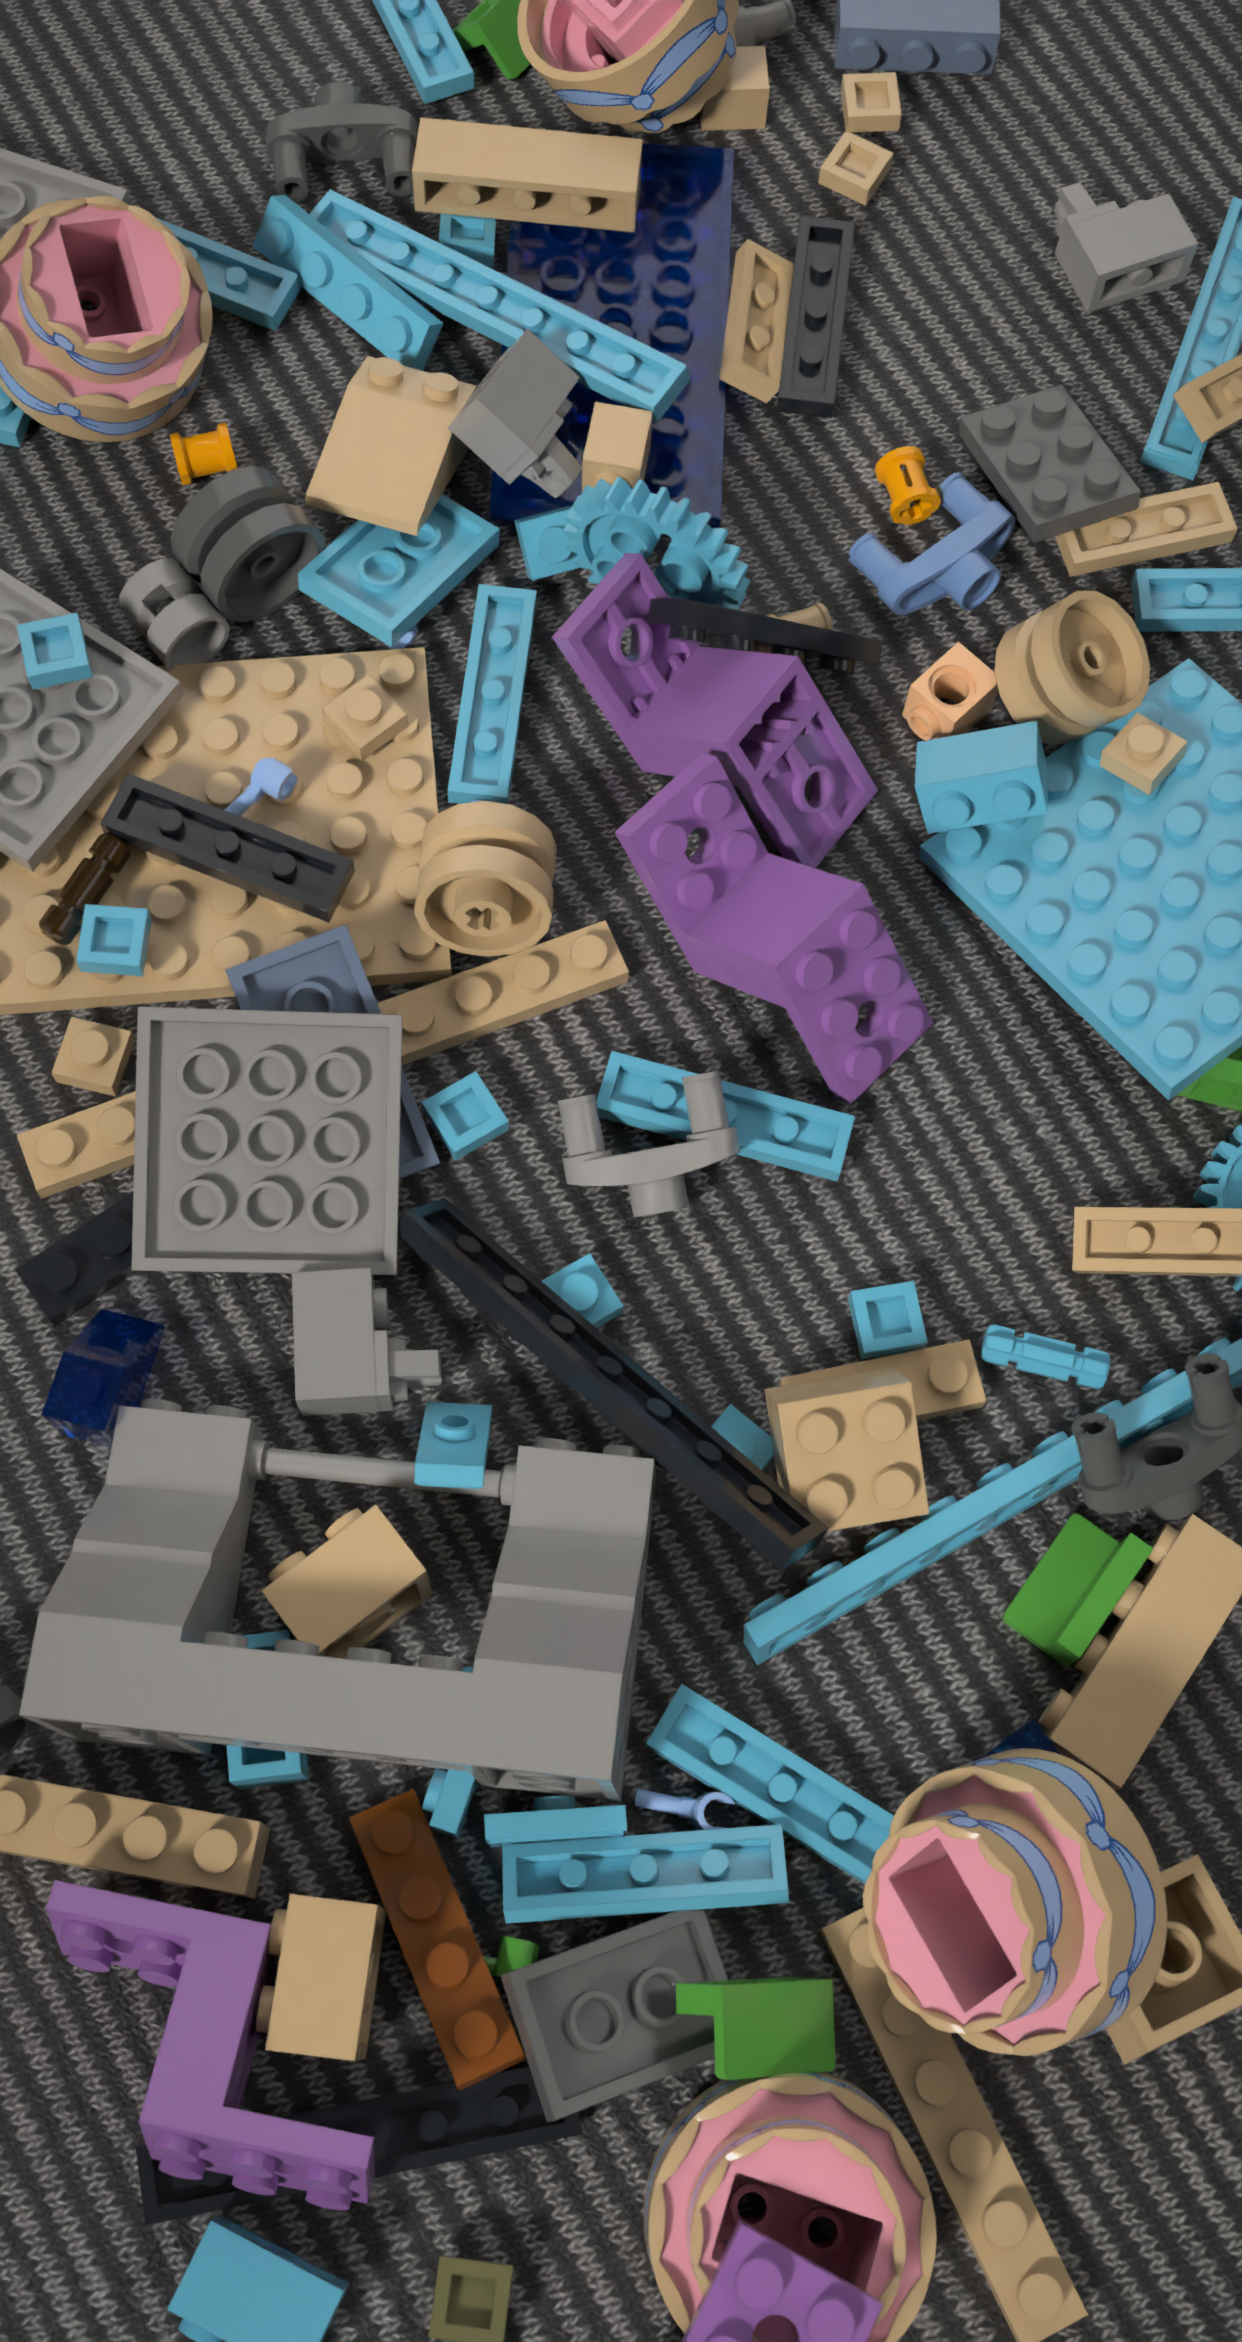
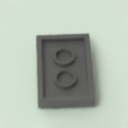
M1062 384L960 417V438L1033 543L1138 509L1140 489Z
M704 1909L675 1911L501 1975L547 2122L566 2117L715 2058L714 2016L676 2014V1983L728 1980Z

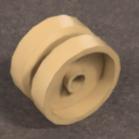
M1076 591L1006 631L996 649L994 672L1000 697L1012 719L1017 724L1037 721L1042 742L1056 745L1077 740L1089 734L1097 727L1116 721L1139 707L1149 688L1150 663L1144 639L1132 617L1115 600L1097 591Z
M490 801L461 803L437 813L425 826L421 843L419 877L414 914L421 930L438 944L470 955L485 957L510 955L534 946L548 933L553 912L554 890L552 882L555 874L557 847L551 830L535 815L510 804Z

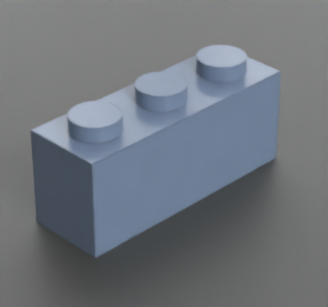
M836 0L834 14V68L992 75L1001 35L1000 0Z

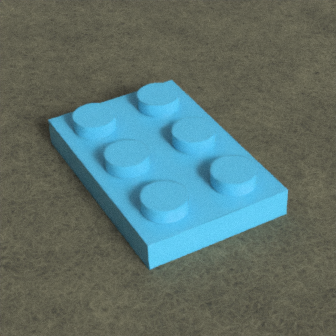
M443 494L417 536L356 520L298 573L299 590L390 647H393L499 546L500 528Z

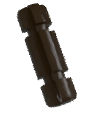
M103 833L98 836L89 849L92 857L90 859H82L56 898L60 901L58 906L50 905L40 919L39 927L42 933L50 940L64 946L73 941L81 929L78 921L80 919L83 920L85 904L97 905L114 881L110 877L112 872L115 874L120 873L129 860L130 851L128 850V845L114 835Z

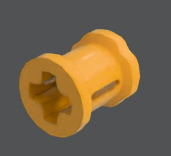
M226 422L218 424L216 431L183 438L179 433L170 434L182 486L191 485L192 478L237 469Z
M904 446L888 452L879 459L874 469L879 483L886 485L892 503L889 512L894 523L911 525L927 519L939 508L941 503L937 490L929 487L923 468L926 460L921 449L915 446ZM905 465V470H901L900 466ZM913 501L914 506L910 507V502Z

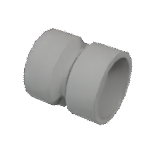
M172 558L160 559L147 564L126 582L119 595V607L138 633L147 638L148 645L168 671L175 669L174 665L207 663L223 648L228 639L230 627L227 620L210 599L202 595L199 585L177 560Z

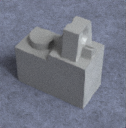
M1080 182L1060 188L1058 193L1059 200L1055 203L1054 213L1058 219L1056 231L1059 236L1055 256L1087 313L1185 281L1198 242L1169 193L1149 200H1137L1120 209L1116 201L1097 206Z
M527 328L498 358L448 429L509 485L521 474L556 498L570 487L582 470L579 462L555 436V433L564 422V416L573 405L566 397L580 377Z
M371 1268L292 1272L295 1401L302 1416L394 1411L393 1402L408 1400V1388L441 1385V1357L439 1350H406L404 1339H389L387 1330L377 1331V1328L389 1327L387 1288L376 1289Z

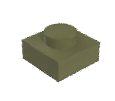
M440 2255L428 2338L456 2342H504L514 2265Z

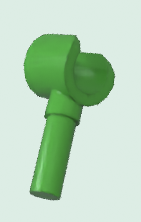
M502 1936L497 1959L487 1956L483 1957L491 1976L501 1977L503 1974L537 1962L539 1945L527 1940Z

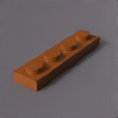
M414 1789L350 1817V1822L458 2090L461 2091L525 2060L521 2045Z

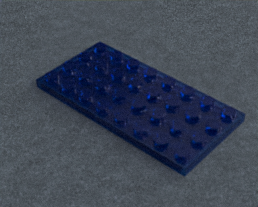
M642 143L641 181L635 232L511 220L507 277L688 366L690 381L659 421L655 422L652 420L651 446L644 482L650 492L657 494L662 486L666 487L670 500L676 503L685 497L690 499L691 512L695 515L703 512L710 513L711 518L708 525L711 528H720L726 382L720 380L719 377L729 305L734 148ZM502 345L501 355L508 349V347ZM576 382L566 397L573 405L564 416V422L555 433V436L582 466L595 402L618 406L623 405ZM493 470L490 501L491 520L514 521L558 508L573 506L578 495L580 496L582 493V470L570 487L556 498L521 474L509 485Z

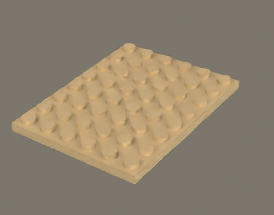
M425 647L174 665L175 669L168 671L165 666H157L180 680L184 694L44 860L31 872L0 851V1015L235 997L225 969L345 924L370 986L439 981L452 976L450 948L438 944L421 930L414 914L423 831L425 826L438 813ZM369 674L407 714L408 727L361 761L323 720L322 707ZM263 758H275L290 767L292 773L297 776L298 781L293 792L281 802L264 793L261 799L255 802L241 817L352 859L354 862L355 872L328 923L128 845V850L130 851L129 860L120 873L115 874L112 872L110 877L114 881L97 905L145 908L149 910L152 922L144 976L81 972L76 963L81 929L73 941L64 946L46 937L39 927V921L50 905L58 906L60 903L56 897L82 859H90L92 857L89 849L98 836L104 833L100 823L127 773L225 810L251 784V774L257 762ZM82 919L78 921L80 926H82Z

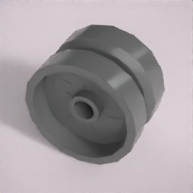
M253 465L233 469L210 481L195 494L177 517L171 534L172 553L187 572L198 583H201L202 591L227 620L245 623L272 614L286 606L302 592L299 590L298 573L325 549V536L302 508L295 505L293 497L270 469Z

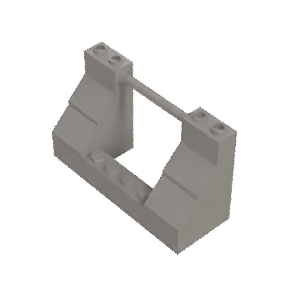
M161 1399L142 1400L141 1408L119 1406L105 1485L75 1536L72 1553L39 1610L20 1707V1716L78 1742L211 1756L213 1744L466 1771L483 1787L621 1802L656 1483L655 1459L643 1458V1451L631 1446L607 1445L603 1447V1454L576 1451L577 1445L570 1441L542 1438L537 1440L536 1447L519 1445L516 1466L505 1465L504 1473L503 1471L485 1470L483 1488L418 1486V1484H414L415 1462L270 1448L269 1441L263 1440L264 1434L254 1421L246 1418L247 1412L238 1408L212 1405L207 1407L206 1414L181 1412V1405ZM266 1474L497 1498L501 1496V1505L511 1506L509 1526L474 1658L473 1673L463 1672L464 1661L451 1657L422 1655L420 1656L419 1667L390 1664L391 1653L370 1648H348L346 1659L318 1656L319 1645L296 1640H276L275 1651L247 1648L248 1638L231 1634L256 1480L264 1481Z

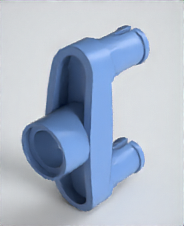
M955 472L947 477L939 486L937 492L941 500L940 505L950 512L962 526L941 539L913 561L903 563L873 533L863 535L854 543L849 551V562L878 589V597L897 615L913 613L946 596L954 600L963 610H972L981 605L999 584L1001 571L991 560L1010 537L1015 525V516L997 500L990 501L981 494L960 472Z

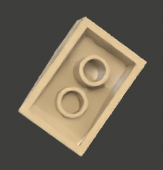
M367 356L347 386L306 492L305 505L417 536L469 449L448 427L474 393L477 386L458 381L455 377L446 373H428L406 367L392 358Z

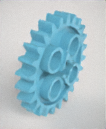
M617 477L612 486L605 480L599 479L594 488L589 485L585 486L565 518L567 524L563 529V534L570 538L566 548L571 552L579 554L574 562L577 567L592 571L588 578L590 583L599 584L625 553L642 554L647 562L660 536L666 534L671 537L672 541L656 568L654 575L669 598H683L738 610L750 584V580L745 577L749 569L748 564L737 560L742 549L739 546L724 543L729 533L728 530L711 528L708 525L711 514L708 512L697 515L691 512L690 499L685 497L678 503L670 500L666 487L662 486L658 493L654 494L650 492L646 483L641 479H638L633 489L622 477Z

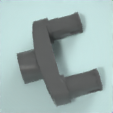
M332 82L322 86L315 94L313 107L279 115L270 121L266 127V149L274 165L277 196L286 195L295 203L307 198L306 162H333L383 158L386 188L390 194L406 196L414 193L412 168L418 136L415 118L401 108L363 103L361 92L354 85L347 82Z
M1212 1353L1201 1354L1190 1359L1184 1367L1194 1407L1192 1412L1149 1433L1122 1449L1119 1446L1115 1422L1113 1419L1109 1420L1108 1415L1094 1412L1083 1415L1075 1420L1072 1425V1431L1082 1465L1078 1480L1083 1500L1087 1507L1106 1514H1118L1145 1507L1150 1515L1163 1520L1182 1519L1200 1509L1204 1502L1201 1480L1219 1468L1242 1448V1406L1235 1401L1233 1396L1229 1367L1225 1359L1221 1361V1356Z

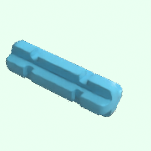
M996 1324L989 1325L985 1332L981 1348V1358L985 1362L1007 1367L1008 1361L1016 1363L1015 1369L1065 1382L1068 1381L1069 1376L1077 1378V1385L1093 1389L1103 1388L1110 1371V1355L1105 1351L1084 1347L1083 1352L1075 1351L1076 1344L1024 1332L1023 1337L1014 1336L1015 1329Z

